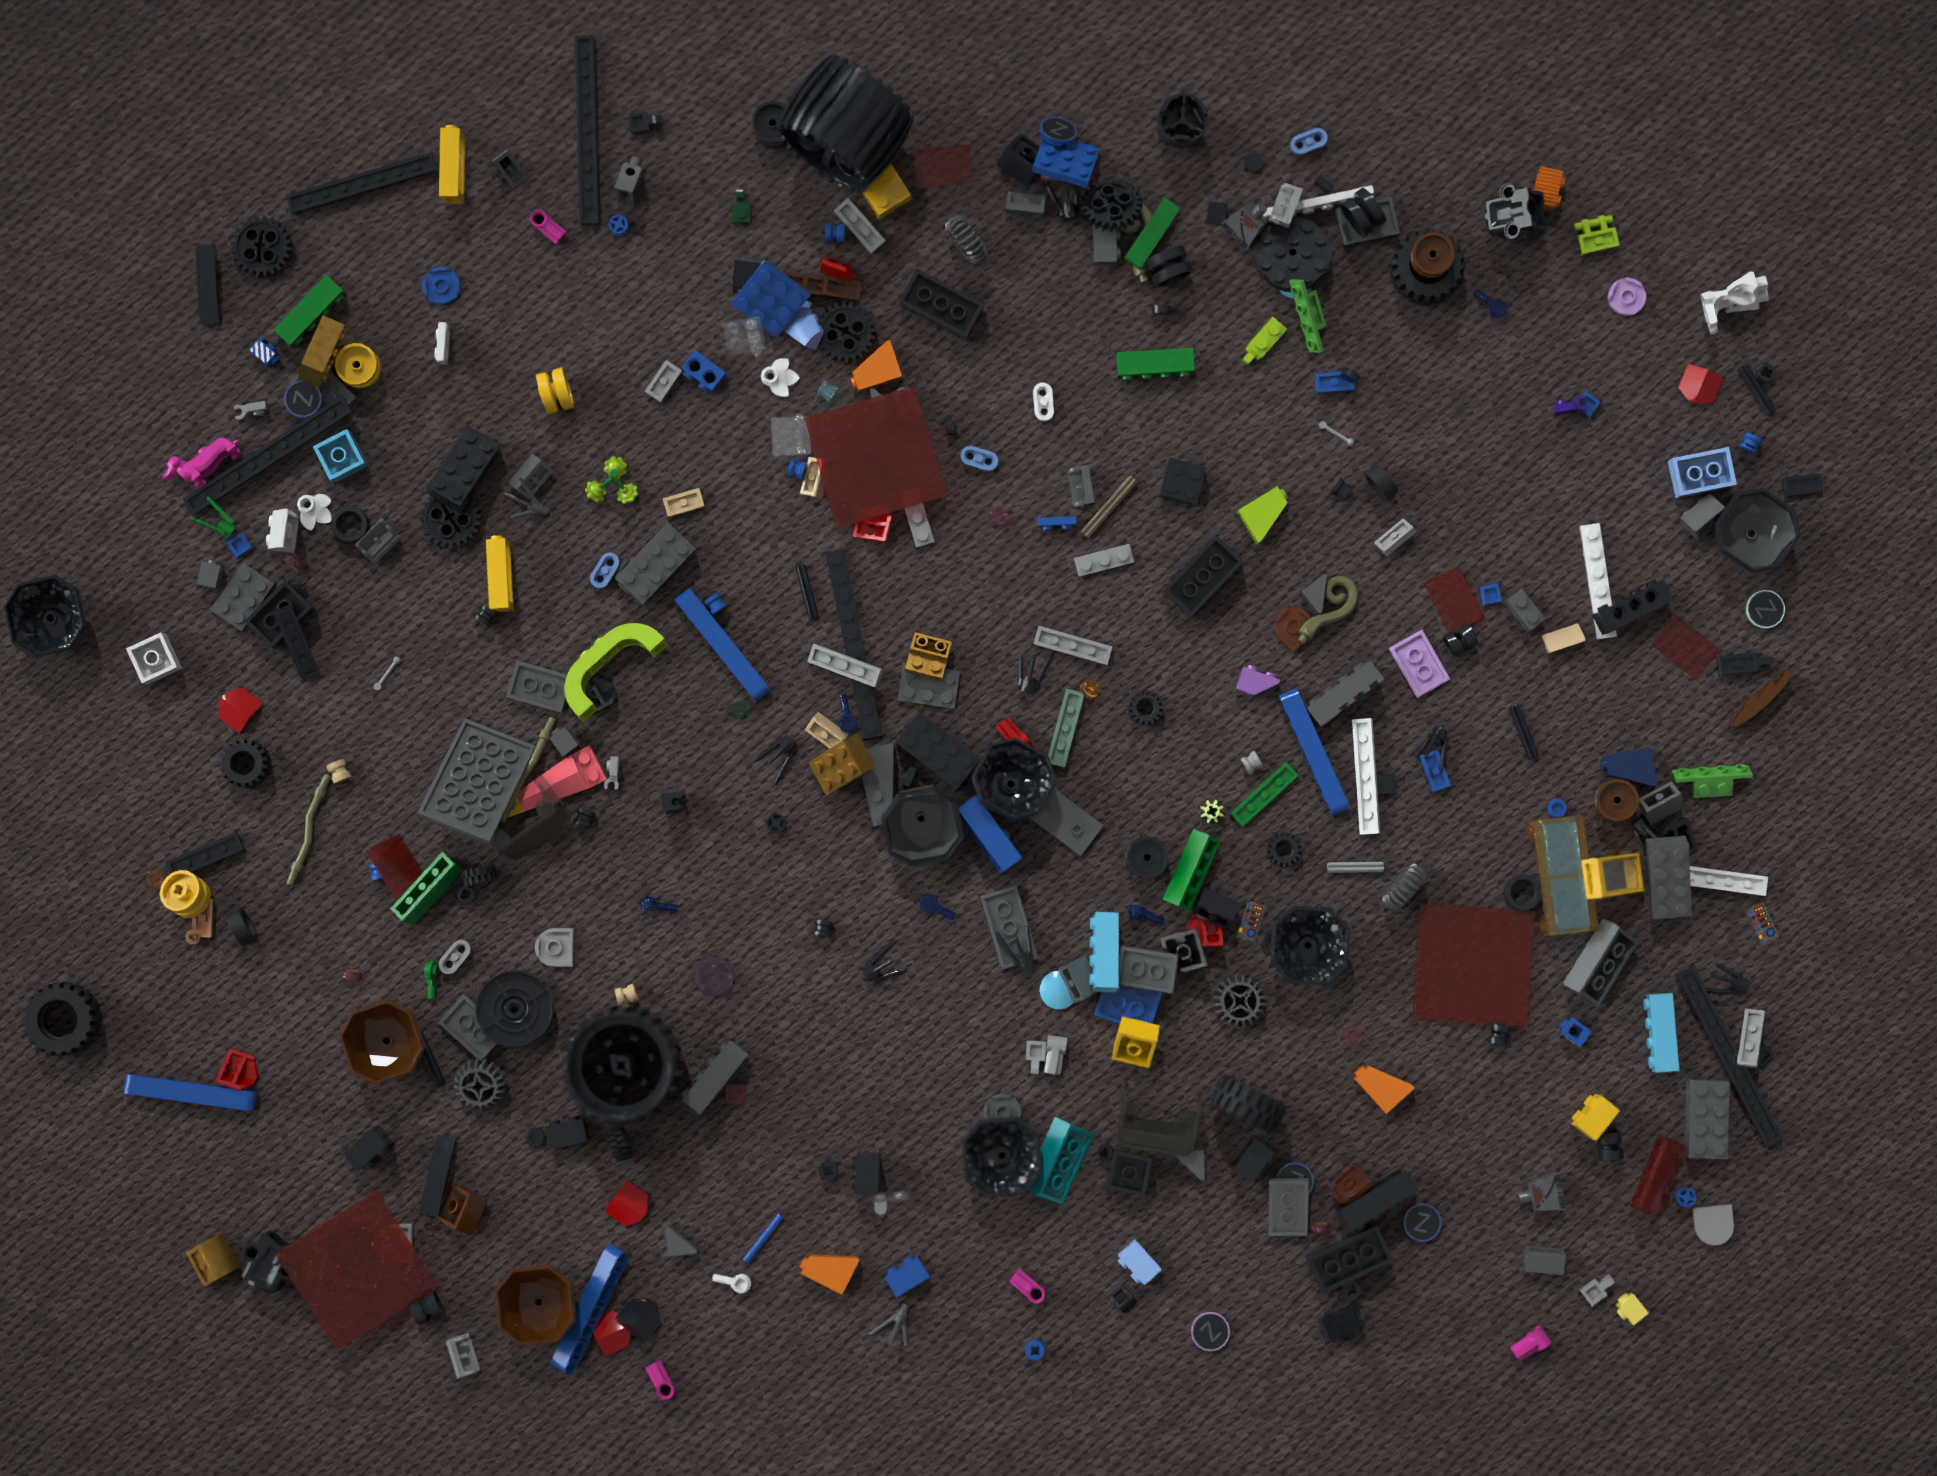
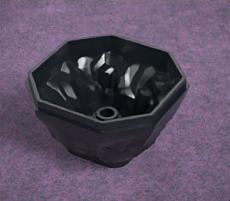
M57 575L18 583L3 606L11 644L33 658L72 650L87 627L79 589ZM51 615L54 616V620L52 622L49 621Z
M1017 738L989 744L971 776L979 803L1011 822L1039 815L1057 783L1049 756ZM1007 784H1011L1013 788H1009Z
M1292 906L1272 924L1270 963L1288 983L1327 986L1348 968L1350 928L1332 908ZM1306 942L1311 943L1310 949L1305 948L1304 944Z
M1020 1117L980 1119L962 1140L965 1180L986 1198L1025 1195L1042 1175L1039 1134ZM1000 1152H1004L1006 1154L1004 1159H1000L998 1157V1154Z

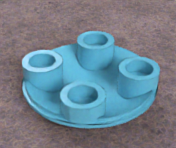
M1060 971L1051 972L1044 977L1040 985V995L1046 1005L1054 1009H1065L1074 1003Z

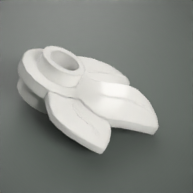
M777 359L771 367H766L761 373L762 382L770 386L774 394L782 397L789 395L787 386L793 385L799 380V376L794 371L788 369L789 359ZM769 373L774 374L772 380L767 379Z
M317 494L313 497L304 495L298 500V509L301 511L300 521L308 530H313L316 522H331V513L326 507L332 500L324 494ZM306 501L311 503L309 508L304 507Z

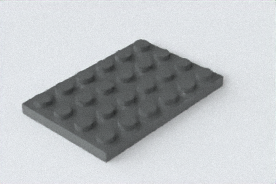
M464 718L417 812V816L490 844L523 776L527 763L535 750V746Z

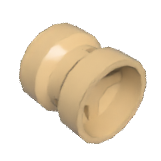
M344 759L326 766L328 772L332 773L331 779L333 784L352 777L345 768L346 762Z
M630 984L626 988L620 987L615 989L619 1007L630 1002H639L634 984Z

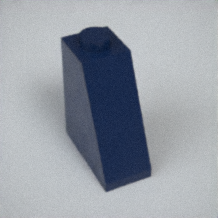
M1651 748L1602 756L1603 760H1600L1602 772L1605 771L1607 776L1649 787L1658 786Z

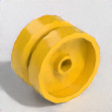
M352 343L344 346L338 352L335 358V369L338 376L346 384L354 388L364 389L372 386L378 380L381 374V363L379 357L369 347L360 343Z
M562 367L552 371L553 382L546 372L536 374L539 394L548 415L558 413L559 406L557 400H559L564 410L574 408L569 383Z
M179 870L166 877L161 885L160 897L162 903L168 909L184 918H193L206 910L210 903L211 892L210 887L204 880L189 871Z

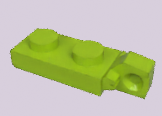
M1272 317L1247 345L1245 350L1248 353L1242 361L1249 365L1254 358L1256 360L1262 358L1284 334L1287 328Z

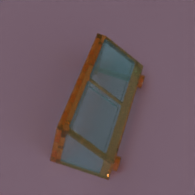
M1583 815L1530 821L1529 826H1527V833L1535 843L1544 910L1543 921H1540L1541 932L1544 933V936H1554L1599 930L1595 899H1587L1581 860H1588L1589 855Z

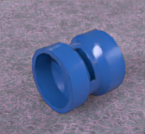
M826 223L825 242L837 240L838 243H844L845 224H838L836 226L832 223Z

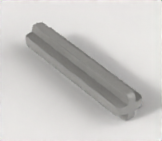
M1383 862L1327 863L1328 873L1384 871Z

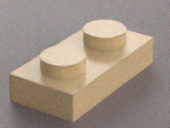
M700 488L662 498L668 518L705 507Z

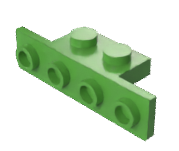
M1291 279L1289 280L1291 292L1301 320V328L1305 334L1306 345L1309 352L1321 353L1323 352V347L1318 330L1325 327L1326 323L1317 291L1311 290L1307 292L1303 280Z
M1743 764L1727 767L1720 765L1712 768L1698 767L1697 769L1680 768L1672 770V776L1676 783L1693 782L1692 792L1694 798L1732 796L1733 779L1753 777L1749 766Z

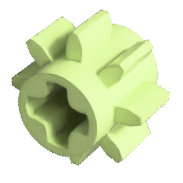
M1207 800V806L1200 807L1204 810V814L1201 817L1206 816L1207 823L1211 819H1214V822L1217 823L1216 817L1223 816L1220 813V809L1223 806L1218 807L1216 805L1217 800L1213 804H1210ZM1209 806H1211L1212 809H1217V811L1214 813V817L1211 814H1207V811H1209Z

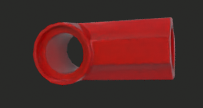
M1009 717L996 726L1006 740L1017 738L1029 746L1033 745L1025 733L1021 732Z

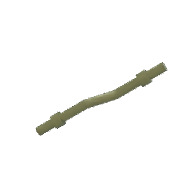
M549 717L544 730H541L536 748L527 763L523 776L500 822L506 823L511 810H514L515 800L524 781L538 762L546 742H549V738L552 736L551 731L556 719Z
M325 773L319 787H316L313 793L315 796L305 816L304 843L296 861H293L290 867L292 870L286 883L292 886L298 873L304 867L303 862L312 844L313 817L321 799L327 793L326 788L331 776Z

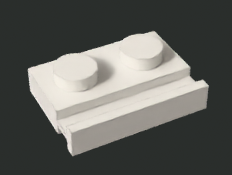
M438 322V329L436 330L437 348H435L436 361L444 365H448L450 326L446 322Z

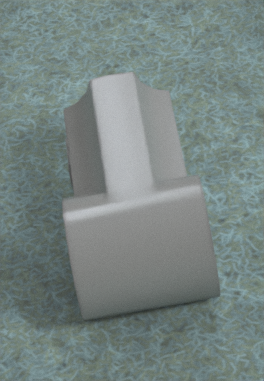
M1048 1035L1044 1072L1060 1075L1063 1055H1065L1067 1037Z

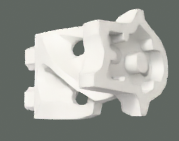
M1749 272L1728 287L1717 291L1701 293L1702 306L1710 335L1718 332L1717 314L1720 309L1726 307V313L1759 309V302L1769 300L1766 276L1755 278L1754 272Z

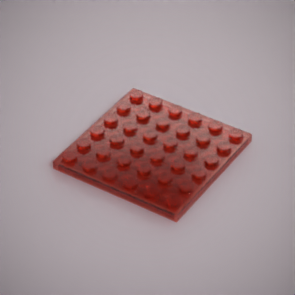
M915 386L805 417L836 528L947 496Z
M1419 903L1412 1018L1528 1026L1535 911Z
M377 1190L276 1253L278 1260L337 1351L409 1306L410 1302L423 1297L438 1287Z

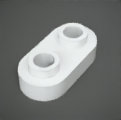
M1039 383L1033 390L1034 410L1036 418L1045 422L1049 421L1054 414L1053 394L1050 385ZM1045 390L1046 395L1040 396L1039 391ZM1047 409L1048 414L1042 415L1040 411Z

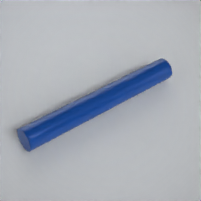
M778 1213L745 1255L743 1258L748 1264L751 1262L784 1219L781 1214Z

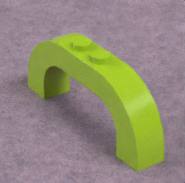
M639 623L620 625L610 630L603 637L598 638L589 650H585L580 655V658L573 664L567 674L565 696L571 709L582 722H585L597 711L595 705L586 696L585 689L588 680L620 650L627 646H641L653 657H656L668 644L655 629Z

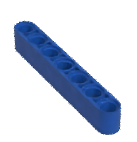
M690 588L674 599L756 702L771 691Z
M1294 688L1278 695L1279 701H1282V707L1287 719L1289 718L1291 721L1292 730L1299 739L1300 748L1307 757L1306 761L1309 768L1315 775L1313 777L1318 788L1322 790V797L1326 806L1330 808L1331 816L1350 809L1298 690Z
M126 1073L123 1093L255 1111L258 1091H248L246 1089L238 1091L224 1086H209L210 1084H195L181 1080L172 1081V1079L152 1078V1076H137Z
M614 1245L607 1246L603 1251L575 1310L576 1321L562 1337L553 1356V1366L568 1375L576 1370L628 1261V1254Z

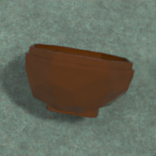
M390 999L352 1011L339 1035L351 1073L375 1085L414 1072L425 1049L413 1010ZM386 1037L390 1038V1044H385L384 1039Z
M552 1264L512 1268L494 1290L498 1329L519 1346L559 1342L576 1321L573 1283ZM537 1298L542 1299V1305L536 1303Z

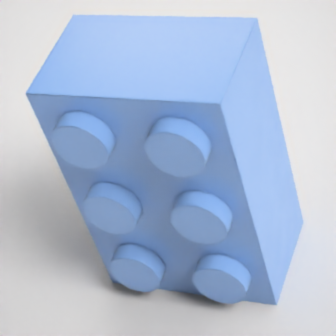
M1729 447L1676 457L1668 461L1675 498L1731 488L1737 485Z

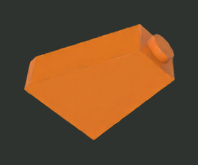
M890 340L886 341L853 371L854 377L850 379L853 388H858L859 393L902 379Z
M1368 1065L1366 1067L1361 1066L1356 1070V1076L1353 1078L1386 1114L1415 1089L1413 1085Z
M810 1254L809 1258L804 1257L800 1268L803 1269L801 1274L843 1294L860 1258L857 1256Z

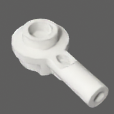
M718 1274L713 1275L712 1281L731 1285L737 1293H745L751 1287V1280L745 1274H738L734 1278Z

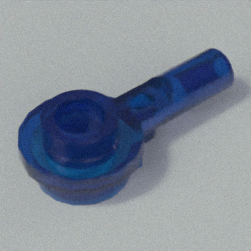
M1478 288L1475 290L1473 295L1489 306L1488 310L1491 316L1501 318L1506 314L1508 307L1504 300L1491 299Z
M847 694L839 696L843 714L839 719V727L843 732L851 733L857 728L858 721L850 713Z
M926 894L920 899L919 905L923 912L932 913L935 911L953 921L956 913L939 905L934 895Z
M645 896L639 902L641 904L640 908L646 911L657 912L666 910L677 912L678 905L659 903L654 897Z
M1131 905L1127 910L1132 919L1141 920V918H1145L1159 925L1164 924L1165 918L1151 914L1150 911L1142 906Z

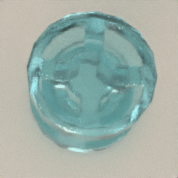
M825 379L816 396L819 398L823 397L826 399V402L830 403L839 387L831 385Z

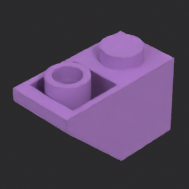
M1248 665L1247 668H1242L1235 690L1254 696L1279 684L1280 679L1276 678V674L1270 672L1263 674L1258 672V668Z

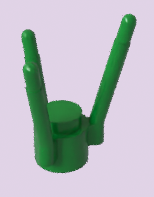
M208 497L207 500L224 517L225 521L221 520L216 527L193 516L190 519L218 532L228 539L236 527L232 524L234 520Z

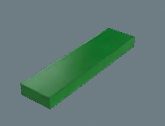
M1165 197L1124 259L1137 269H1140L1180 208Z
M1285 762L1241 802L1230 815L1243 828L1299 775Z

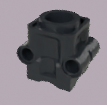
M1513 184L1503 185L1499 196L1486 199L1485 220L1490 234L1502 239L1510 238L1530 243L1535 239L1537 232L1548 230L1547 220L1543 214L1544 193Z
M270 1230L262 1233L258 1241L246 1246L243 1250V1257L248 1263L241 1276L246 1278L245 1281L261 1291L271 1294L282 1290L286 1280L293 1278L302 1271V1264L298 1258L303 1247L296 1243L285 1242L278 1234ZM254 1248L257 1249L258 1255L255 1254ZM288 1265L292 1268V1273L288 1270Z

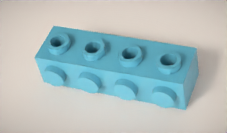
M1095 912L1093 918H1090V929H1093V936H1090V948H1093V955H1090L1089 964L1090 967H1093V974H1090L1089 984L1093 985V992H1116L1119 978V913Z
M1673 993L1647 994L1646 999L1643 1000V1005L1648 1015V1018H1645L1646 1030H1649V1037L1647 1038V1048L1651 1051V1057L1648 1058L1649 1068H1652V1072L1656 1073L1679 1071Z

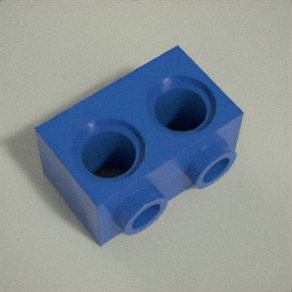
M697 350L692 353L681 367L684 371L683 375L690 381L695 379L699 382L698 387L706 393L708 391L714 393L727 376L722 369ZM694 363L701 365L700 370L697 372H693L690 369ZM712 374L716 376V379L713 383L706 382V377L708 375Z

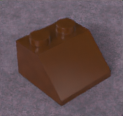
M449 1182L437 1219L455 1231L473 1235L488 1199L460 1185Z

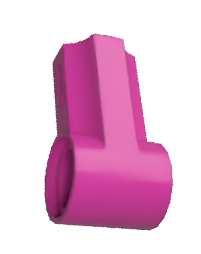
M535 210L530 216L532 226L557 245L567 232L549 218L544 211ZM537 216L545 218L542 224H536L534 219Z
M1020 1268L1009 1281L1033 1303H1040L1046 1295L1045 1288ZM1039 1289L1042 1292V1297L1035 1299L1031 1291Z
M1541 1325L1535 1327L1536 1330L1533 1332L1529 1331L1526 1337L1510 1347L1519 1362L1535 1351L1543 1350L1552 1343Z
M661 1360L645 1368L657 1390V1395L661 1399L671 1398L676 1392V1387ZM663 1385L670 1386L671 1393L669 1395L662 1393Z

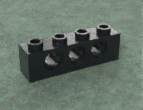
M1656 579L1651 580L1645 584V588L1640 589L1638 587L1630 591V596L1624 598L1622 595L1613 600L1614 604L1610 606L1604 604L1598 607V612L1592 614L1601 634L1611 633L1673 601L1664 580L1658 582ZM1646 593L1650 595V602L1646 600ZM1630 601L1634 604V610L1629 606ZM1614 609L1618 612V618L1614 617Z

